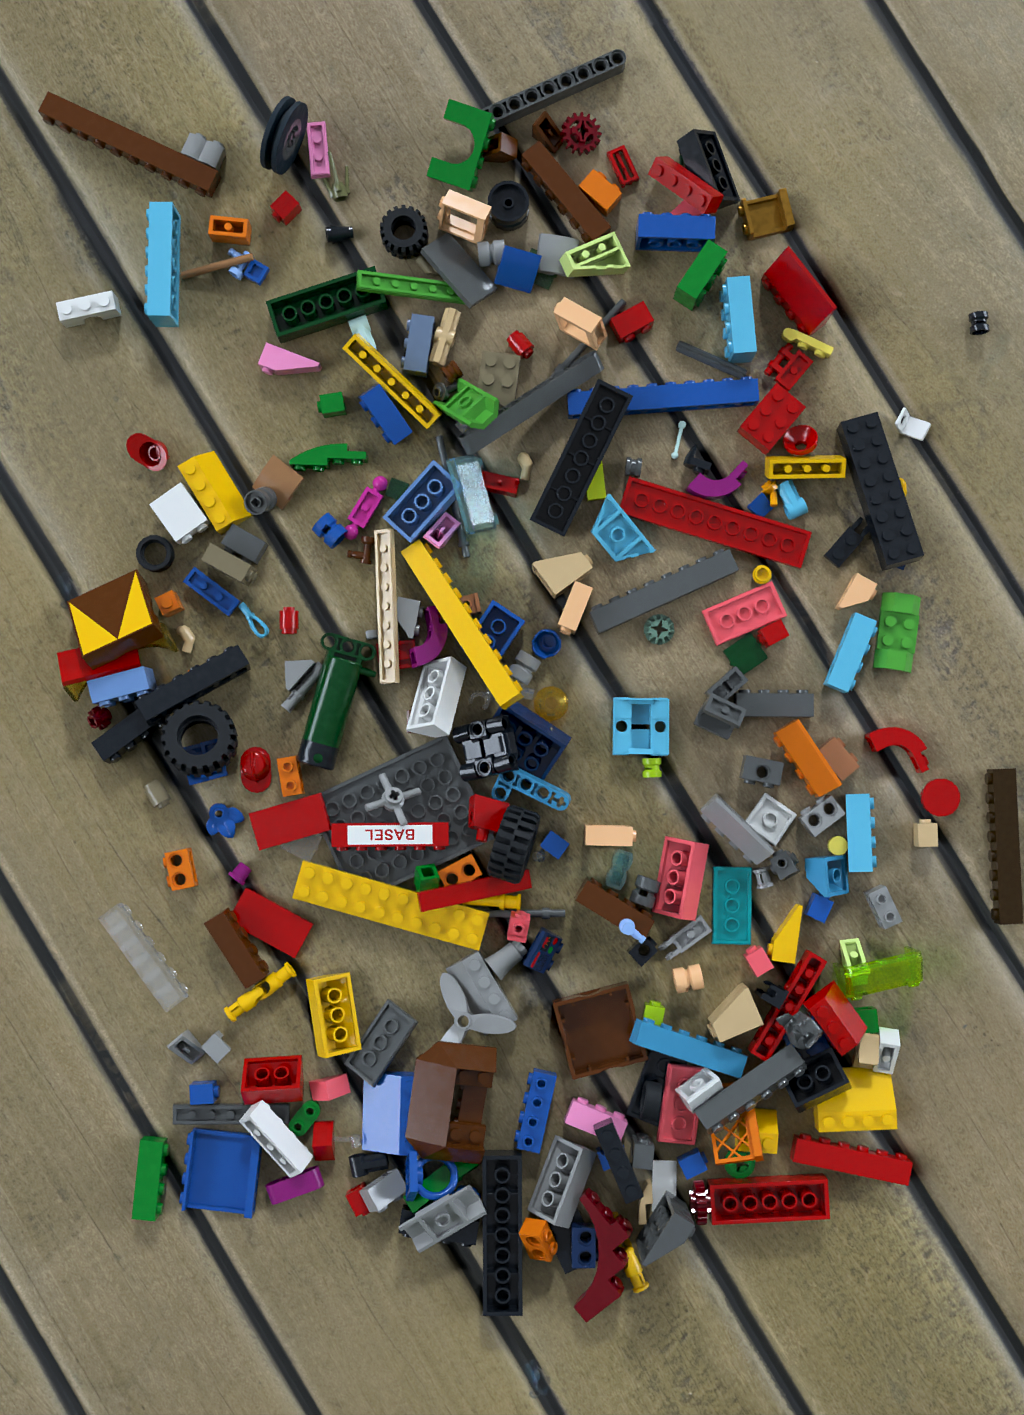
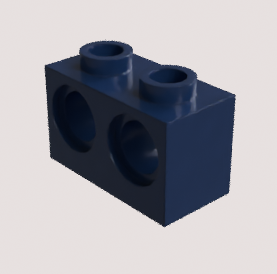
M571 1222L572 1268H596L599 1250L596 1249V1241L598 1239L593 1222ZM583 1232L591 1234L587 1239L581 1238L580 1235ZM583 1252L591 1254L587 1259L580 1257Z

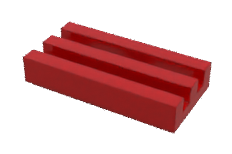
M624 145L607 152V157L622 188L626 185H631L632 182L639 181L640 178ZM620 151L622 152V154H623V156H624V158H625V160H626V163H627V165H628V167H629V169H630V171H631V173H632V176H633V177H631V178H630V176H629V174H628V172H627V169H626V167H625V165H624V163H623V161H622V159H621V156H620V154H619ZM613 154H615L616 159H617V161H618V163H619V165H620V167H621V170H622V172H623V174H624V176H625V178H626L625 181H624V179H623V177H622V174H621V172H620V170H619V168H618V166H617V163H616V161H615V159H614V157H613Z

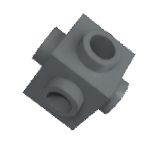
M781 849L773 853V858L769 859L771 871L774 875H778L780 880L785 881L801 872L797 865L799 861L793 852L790 853V851H783Z

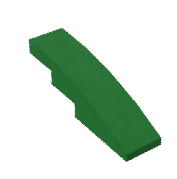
M454 1162L458 1170V1182L463 1179V1176L477 1168L479 1164ZM445 1164L423 1180L422 1186L431 1192L444 1190L448 1186L451 1177L448 1167ZM417 1193L414 1201H406V1195L403 1196L413 1214L434 1201L422 1197L419 1193Z

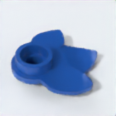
M216 803L209 809L210 818L206 823V828L211 836L220 832L224 837L233 838L235 835V824L244 821L245 818L237 808H227L222 803ZM217 810L222 811V815L217 816L215 812Z

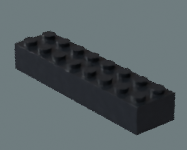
M598 378L529 520L565 537L633 398L632 395Z
M878 412L840 422L836 430L882 571L920 561L924 556V552Z
M485 1150L482 1158L483 1206L487 1213L483 1216V1316H523L522 1240L518 1234L522 1227V1150Z

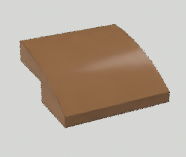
M273 455L257 477L252 488H271L277 496L276 506L283 510L293 498V493L303 482L304 478Z

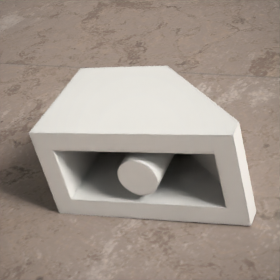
M879 1027V1032L877 1033L880 1037L878 1065H873V1072L893 1074L900 1050L899 1030Z

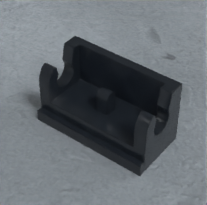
M764 980L763 982L769 985L770 989L768 988L767 992H764L762 989L757 988L754 993L780 1009L789 991L780 985L777 986L768 980Z

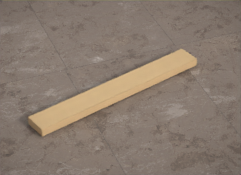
M394 529L374 530L380 684L400 683Z

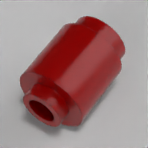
M516 330L507 338L508 346L516 355H520L521 359H528L534 353V345L522 332L520 333Z
M283 607V611H279V629H281V634H297L299 629V611H295V607Z

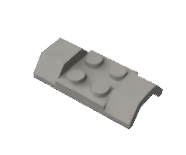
M469 1184L451 1196L447 1194L415 1213V1217L398 1227L400 1231L405 1230L412 1238L417 1251L421 1253L487 1213L480 1197Z

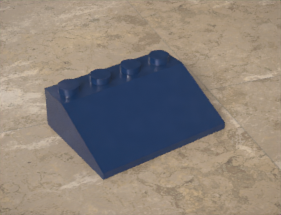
M519 702L514 703L505 710L499 707L493 717L500 715L509 716L510 725L514 729L519 755L517 759L518 767L544 780L572 737ZM480 740L482 752L486 754L483 740Z

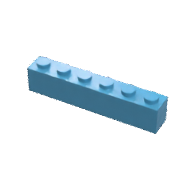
M646 1017L643 1020L636 1018L629 1039L633 1044L737 1078L742 1077L748 1058L747 1055L742 1053V1049L731 1046L730 1049L726 1048L724 1043L716 1040L710 1043L707 1042L708 1038L697 1034L695 1038L689 1036L690 1032L679 1029L677 1032L672 1030L673 1027L668 1024L661 1023V1026L654 1024V1020Z

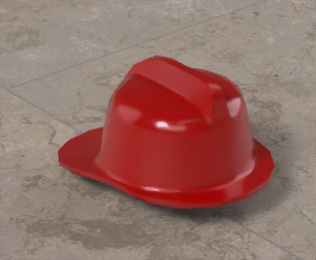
M135 433L127 439L126 448L131 458L152 471L164 469L170 456L163 442L154 440L142 433Z
M261 747L247 749L241 756L240 761L242 784L250 792H263L269 787L272 778L270 756Z

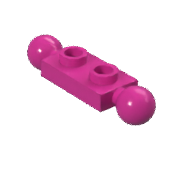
M377 476L373 480V489L365 488L347 518L352 524L345 527L347 530L344 533L345 538L354 540L359 533L358 527L366 528L384 498L379 492L384 491L388 486V481L385 477Z

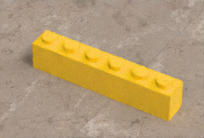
M359 333L354 334L342 349L426 429H429L443 414Z

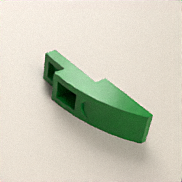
M347 443L329 444L315 447L289 460V465L295 471L313 469L315 472H324L325 469H330V462L334 465H344V462H347L354 466H362L363 463H368V455L364 451H349Z

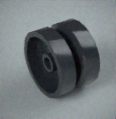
M502 181L491 189L488 196V205L492 207L490 213L491 223L503 231H514L521 228L529 216V196L526 189L514 181Z

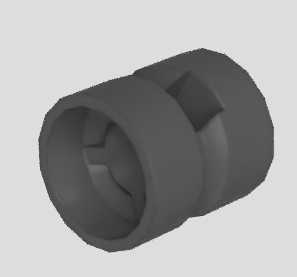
M260 487L249 491L244 497V506L253 515L268 512L277 504L276 493L269 487Z
M638 874L635 881L636 889L632 890L629 900L653 908L656 900L654 894L659 892L661 882ZM642 890L649 892L648 895H641Z

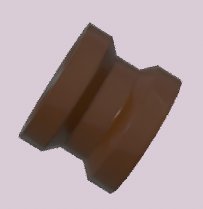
M454 360L450 361L447 367L440 368L450 384H453L456 378L463 376L462 371Z

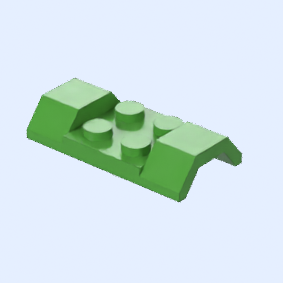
M462 378L457 380V392L446 402L435 400L433 402L434 406L444 411L445 414L471 428L485 429L498 417L499 400Z
M897 592L882 593L872 668L911 673L919 624L920 597Z

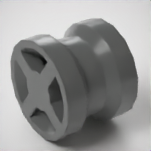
M627 457L624 475L640 477L642 458L635 460Z

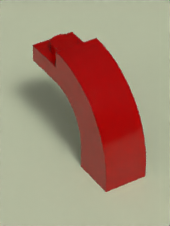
M887 727L873 730L864 735L872 752H878L890 745H895L906 751L917 773L929 770L927 766L929 764L924 754H921L927 747L914 733L903 728Z

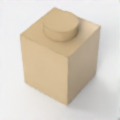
M919 819V823H913L914 846L938 847L937 823H931V819Z

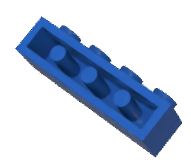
M534 1068L533 1073L529 1072L527 1084L530 1087L529 1091L524 1093L522 1102L525 1104V1109L520 1111L518 1119L521 1127L520 1130H516L514 1142H517V1149L540 1154L557 1078L555 1072Z

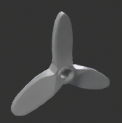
M442 973L440 977L442 996L447 1008L455 1019L454 1024L445 1033L441 1041L462 1043L467 1032L470 1030L487 1034H505L517 1028L516 1023L512 1019L496 1014L473 1015L470 1013L467 998L458 981L451 974ZM464 1016H466L469 1020V1023L466 1027H464L461 1023V1020Z

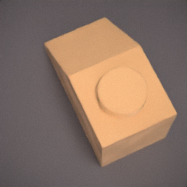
M856 573L851 578L835 609L841 610L865 603L869 599L872 600L877 593L875 589L877 583Z

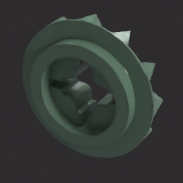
M663 614L651 616L644 625L646 638L651 643L657 645L670 641L675 632L673 622ZM661 621L662 628L667 631L661 632L659 637H657V631L653 628L657 627Z

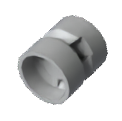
M504 239L493 240L492 244H489L488 241L477 242L479 267H487L491 263H494L495 266L499 265L504 249Z
M520 650L515 658L517 663L510 666V670L513 673L511 677L528 686L533 677L532 672L537 671L541 662Z

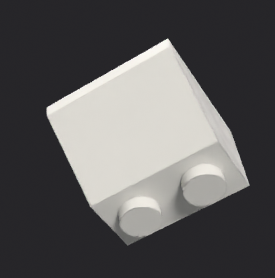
M706 1067L675 1089L686 1108L693 1114L696 1108L724 1090L719 1077Z

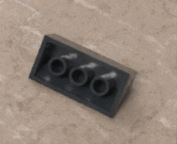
M692 129L677 140L679 153L684 160L685 168L724 195L718 210L741 201L715 131Z

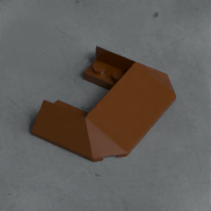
M437 1041L429 1050L416 1058L405 1138L422 1159L481 1164L485 1153L483 1146L486 1125L450 1121L455 1084L492 1088L493 1075L496 1073V1047Z

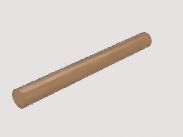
M252 253L190 269L181 272V277L184 280L254 261Z

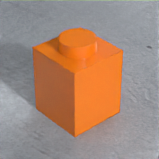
M173 590L154 598L162 616L167 618L185 610L178 594Z

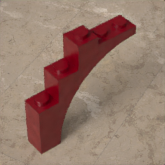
M589 1187L583 1191L579 1200L588 1211L594 1224L598 1239L599 1259L594 1280L574 1305L575 1310L586 1323L622 1295L625 1287L621 1279L615 1276V1274L626 1266L629 1258L626 1251L619 1247V1245L628 1239L633 1231L630 1221L621 1214L614 1218L612 1211L602 1204L598 1194Z

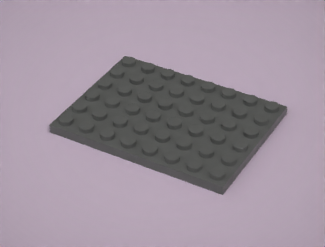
M447 736L438 737L321 793L330 824L399 822L395 812L388 811L384 807L368 812L365 810V804L380 800L385 792L378 776L386 773L391 787L399 788L402 792L418 787L421 790V795L406 799L401 807L407 822H449L450 845L445 846V850H434V846H426V850H414V846H406V850H395V846L387 847V850H375V847H368V850L357 851L356 847H348V851H337V847H332L331 830L322 832L339 870L395 886L414 877L416 866L427 864L438 866L485 844L475 840L477 830L468 828L469 798L474 795V792L469 782L463 781L460 776L461 765ZM488 834L487 842L495 839L493 834Z

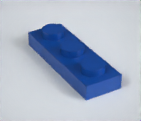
M193 567L183 580L186 585L229 617L241 602L196 567Z

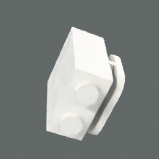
M181 482L149 504L178 544L188 543L192 540L194 534L197 532L202 533L211 523L202 508Z

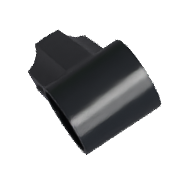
M357 1153L348 1157L353 1178L366 1176L370 1172L389 1169L387 1153Z

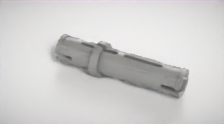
M320 662L315 664L301 683L291 690L292 693L281 704L289 713L301 700L305 699L304 696L318 681L322 669Z

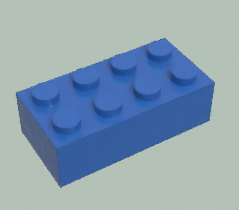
M652 212L639 214L636 225L635 250L700 252L708 239L712 242L715 241L716 216H711L710 214L692 216L689 213L673 215L668 212L661 215L653 214Z

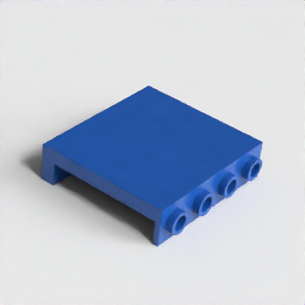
M195 1127L187 1136L186 1144L189 1145V1151L186 1152L184 1164L187 1165V1168L182 1176V1184L185 1185L184 1192H181L179 1203L182 1204L181 1211H185L186 1208L239 1213L244 1214V1218L251 1219L255 1213L263 1147L250 1133Z

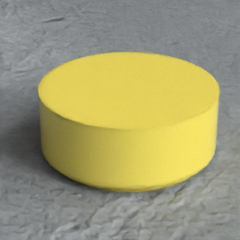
M833 836L828 841V850L834 855H843L848 849V842L841 836Z

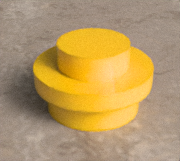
M759 565L753 570L752 577L756 583L766 584L770 581L772 573L767 566Z

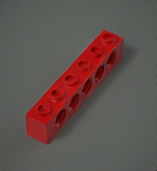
M807 949L805 950L783 987L789 991L780 1009L775 1006L771 1007L763 1021V1025L759 1027L747 1048L750 1053L763 1061L772 1056L786 1032L784 1027L777 1022L776 1018L787 1013L793 1016L799 1011L825 967L826 960Z

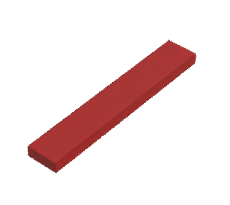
M526 869L521 882L517 884L490 876L417 892L420 912L530 889L532 885L529 869Z

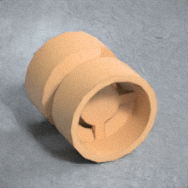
M699 963L688 965L687 969L683 967L672 969L677 994L688 992L689 988L693 990L704 989V981Z

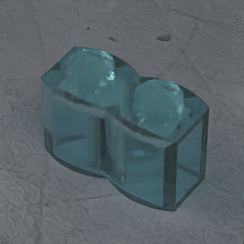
M620 848L615 850L611 859L612 866L605 875V884L617 890L622 889L626 882V872L633 862V853Z

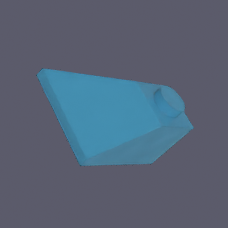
M846 855L805 858L806 878L824 897L849 893Z

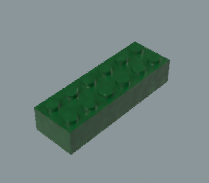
M372 266L363 269V271L376 272V268ZM357 272L268 300L266 304L277 338L282 344L346 323L362 315L368 316L386 310L388 305L384 294L356 291Z

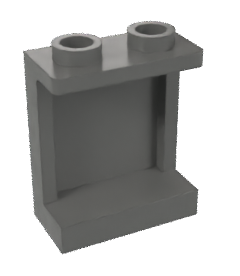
M711 693L700 707L694 725L728 740L733 729L740 727L747 709Z

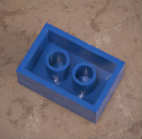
M492 600L479 620L482 625L481 632L483 635L486 633L493 642L490 646L493 650L497 649L502 657L525 624L523 619Z

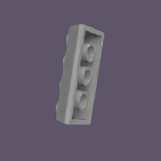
M717 793L700 809L703 813L701 817L708 824L712 822L716 826L715 831L722 837L726 835L730 839L728 843L735 850L740 849L744 853L743 857L750 864L754 862L758 865L775 852L773 847Z
M480 950L474 951L446 968V971L454 976L462 987L467 998L469 1010L473 1015L496 1014L513 1021L518 1019V1015L489 965L484 960Z
M555 1135L527 1210L555 1226L569 1228L597 1152Z

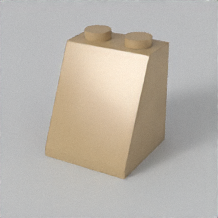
M582 552L535 561L532 563V570L551 596L556 599L571 588L575 581H581L592 572L593 561L587 554L584 556Z
M743 982L739 983L708 1017L709 1024H707V1028L713 1039L717 1038L719 1042H723L763 1025L750 990Z

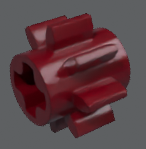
M98 705L88 712L87 721L92 728H99L101 731L111 724L112 715L107 708L103 707L101 709Z

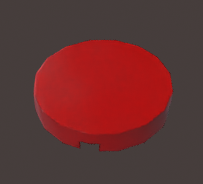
M933 779L922 789L921 803L923 808L934 816H947L958 808L960 792L952 781Z

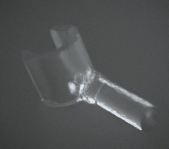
M358 1134L350 1137H334V1141L350 1142L351 1148H358L362 1145L361 1137Z

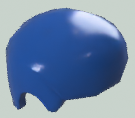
M551 629L540 630L532 640L533 652L542 659L555 656L561 649V638L557 632Z

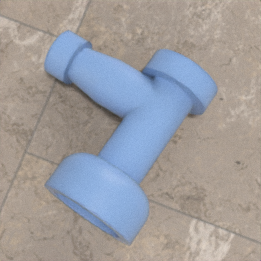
M230 248L228 251V255L233 257L249 254L246 250L241 254L233 248ZM248 262L232 266L228 272L236 279L241 280L244 276L242 271Z
M625 918L620 921L619 929L623 934L631 935L639 940L638 942L641 944L645 941L646 937L635 929V924L631 919Z

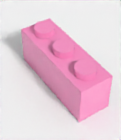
M572 1097L564 1118L566 1124L597 1136L593 1125L611 1117L622 1140L628 1124L627 1119L624 1118L625 1115L614 1111V1113L606 1111L607 1108L600 1104H596V1106L591 1105L583 1097Z

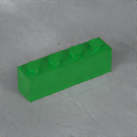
M144 1136L140 1139L132 1219L156 1221L162 1215L164 1204L161 1203V1197L164 1195L166 1188L163 1178L166 1176L168 1169L165 1159L170 1150V1144H167L168 1138Z

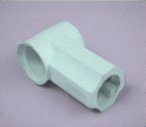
M366 315L349 320L348 323L352 334L359 333L377 350Z

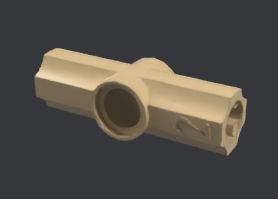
M445 308L440 327H437L434 335V345L429 357V363L437 367L445 366L450 348L452 349L455 342L456 329L461 318V312L454 308Z

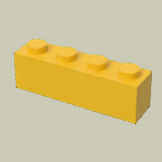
M842 455L765 456L764 475L768 479L845 478L846 458Z

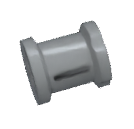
M769 866L752 870L756 875L757 889L774 886L769 876Z

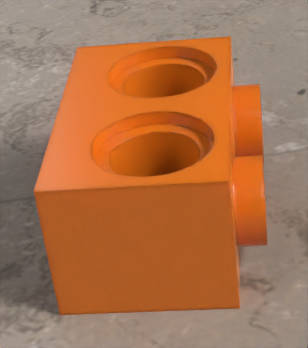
M297 756L277 759L283 797L305 794L301 765L296 760Z
M191 848L164 853L163 864L165 869H168L169 874L167 876V884L169 888L171 887L172 891L199 885ZM176 855H179L182 858V863L180 865H176L174 863V857ZM179 874L185 876L186 881L184 884L178 882Z
M472 853L438 871L444 886L452 885L447 880V876L452 873L457 875V883L480 879V875L483 874ZM468 864L473 865L475 868V873L472 875H467L464 872V867Z
M526 1217L518 1234L529 1258L551 1262L553 1256L557 1253L558 1244L546 1220Z

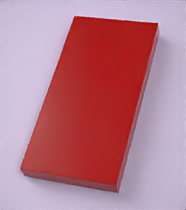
M80 648L57 653L63 686L141 667L138 649L127 652L118 659L94 670L82 658Z
M321 792L249 813L259 850L331 830L330 820Z
M247 887L233 910L237 916V922L247 933L293 958H296L314 925L309 920Z

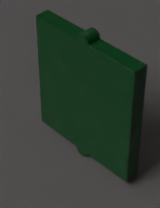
M751 632L723 651L730 661V666H736L743 674H746L768 659L761 648V644L756 641Z

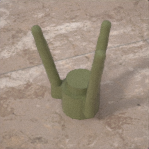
M328 151L335 183L332 184L331 188L326 178H322L331 199L333 198L335 202L344 201L348 198V194H350L349 168L345 166V185H343V182L338 180L332 153Z

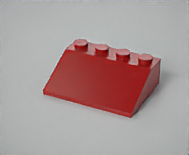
M789 246L763 274L761 279L763 287L773 294L775 302L784 308L786 316L796 323L799 332L808 336L813 335L827 323L837 308Z

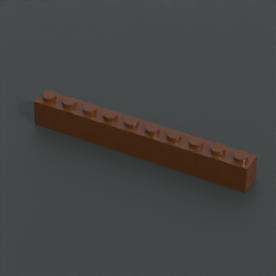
M49 91L38 110L43 117L42 120L48 125L53 126L55 124L65 133L70 134L72 132L82 141L87 142L89 140L99 149L103 150L106 148L116 157L120 158L123 156L134 165L140 164L151 173L157 172L168 181L174 180L185 189L191 188L202 197L206 195L212 198L221 180L218 170Z

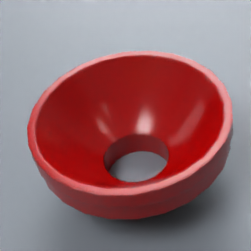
M807 425L791 427L783 435L784 448L793 455H806L812 452L818 444L816 430ZM799 444H805L807 446L805 449L802 450L796 448V446Z

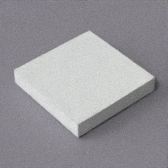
M764 793L745 821L765 840L776 846L797 814L767 793Z

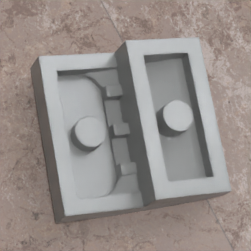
M539 234L537 254L542 257L538 272L550 276L557 274L567 277L559 259L566 251L578 247L579 240L554 234Z

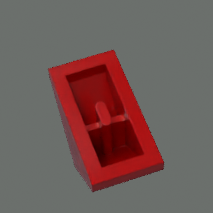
M334 1120L314 1121L312 1148L315 1161L335 1160Z

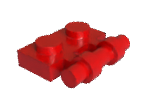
M790 343L780 348L778 355L774 360L769 361L768 367L764 370L767 376L776 372L778 375L774 381L788 392L814 362L800 350L793 355L790 352L793 349V345ZM783 359H786L789 362L782 368L779 364Z

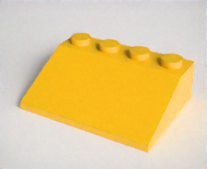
M842 1067L852 1088L813 1107L814 1127L818 1132L898 1129L897 1109L891 1074L873 1072V1067L872 1069Z

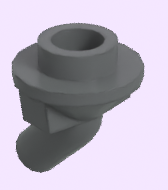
M455 381L447 387L441 382L436 383L433 388L435 399L437 401L447 400L450 396L449 394L457 390V382Z

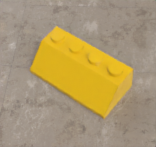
M215 451L193 456L177 466L215 530L220 535L227 532L232 523L238 525L253 516V514L246 510L243 497Z
M350 972L306 979L317 1056L329 1058L362 1050Z

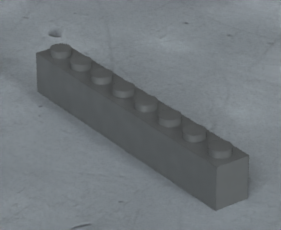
M723 548L713 553V557L707 559L704 556L696 560V564L693 566H689V564L678 568L679 572L673 575L671 572L661 576L662 580L657 582L651 580L643 584L644 588L639 590L633 588L627 591V595L622 598L619 595L609 599L610 603L604 606L602 603L593 606L589 616L598 635L736 573L739 568L730 549L726 551Z

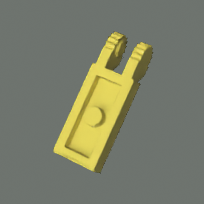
M789 327L784 329L781 335L782 340L786 341V343L795 342L800 349L814 351V355L822 359L825 357L829 358L834 349L832 346Z

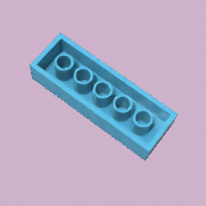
M149 202V209L146 210V217L149 221V228H146L148 246L145 249L146 258H148V265L145 266L148 284H145L147 303L144 304V312L156 327H179L181 216L173 202Z

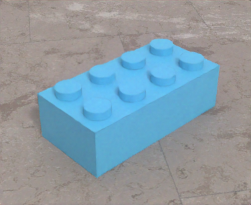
M750 276L727 277L725 283L722 284V291H719V301L723 302L721 320L725 321L723 339H726L727 346L724 347L725 358H728V362L733 364L751 362L757 352Z

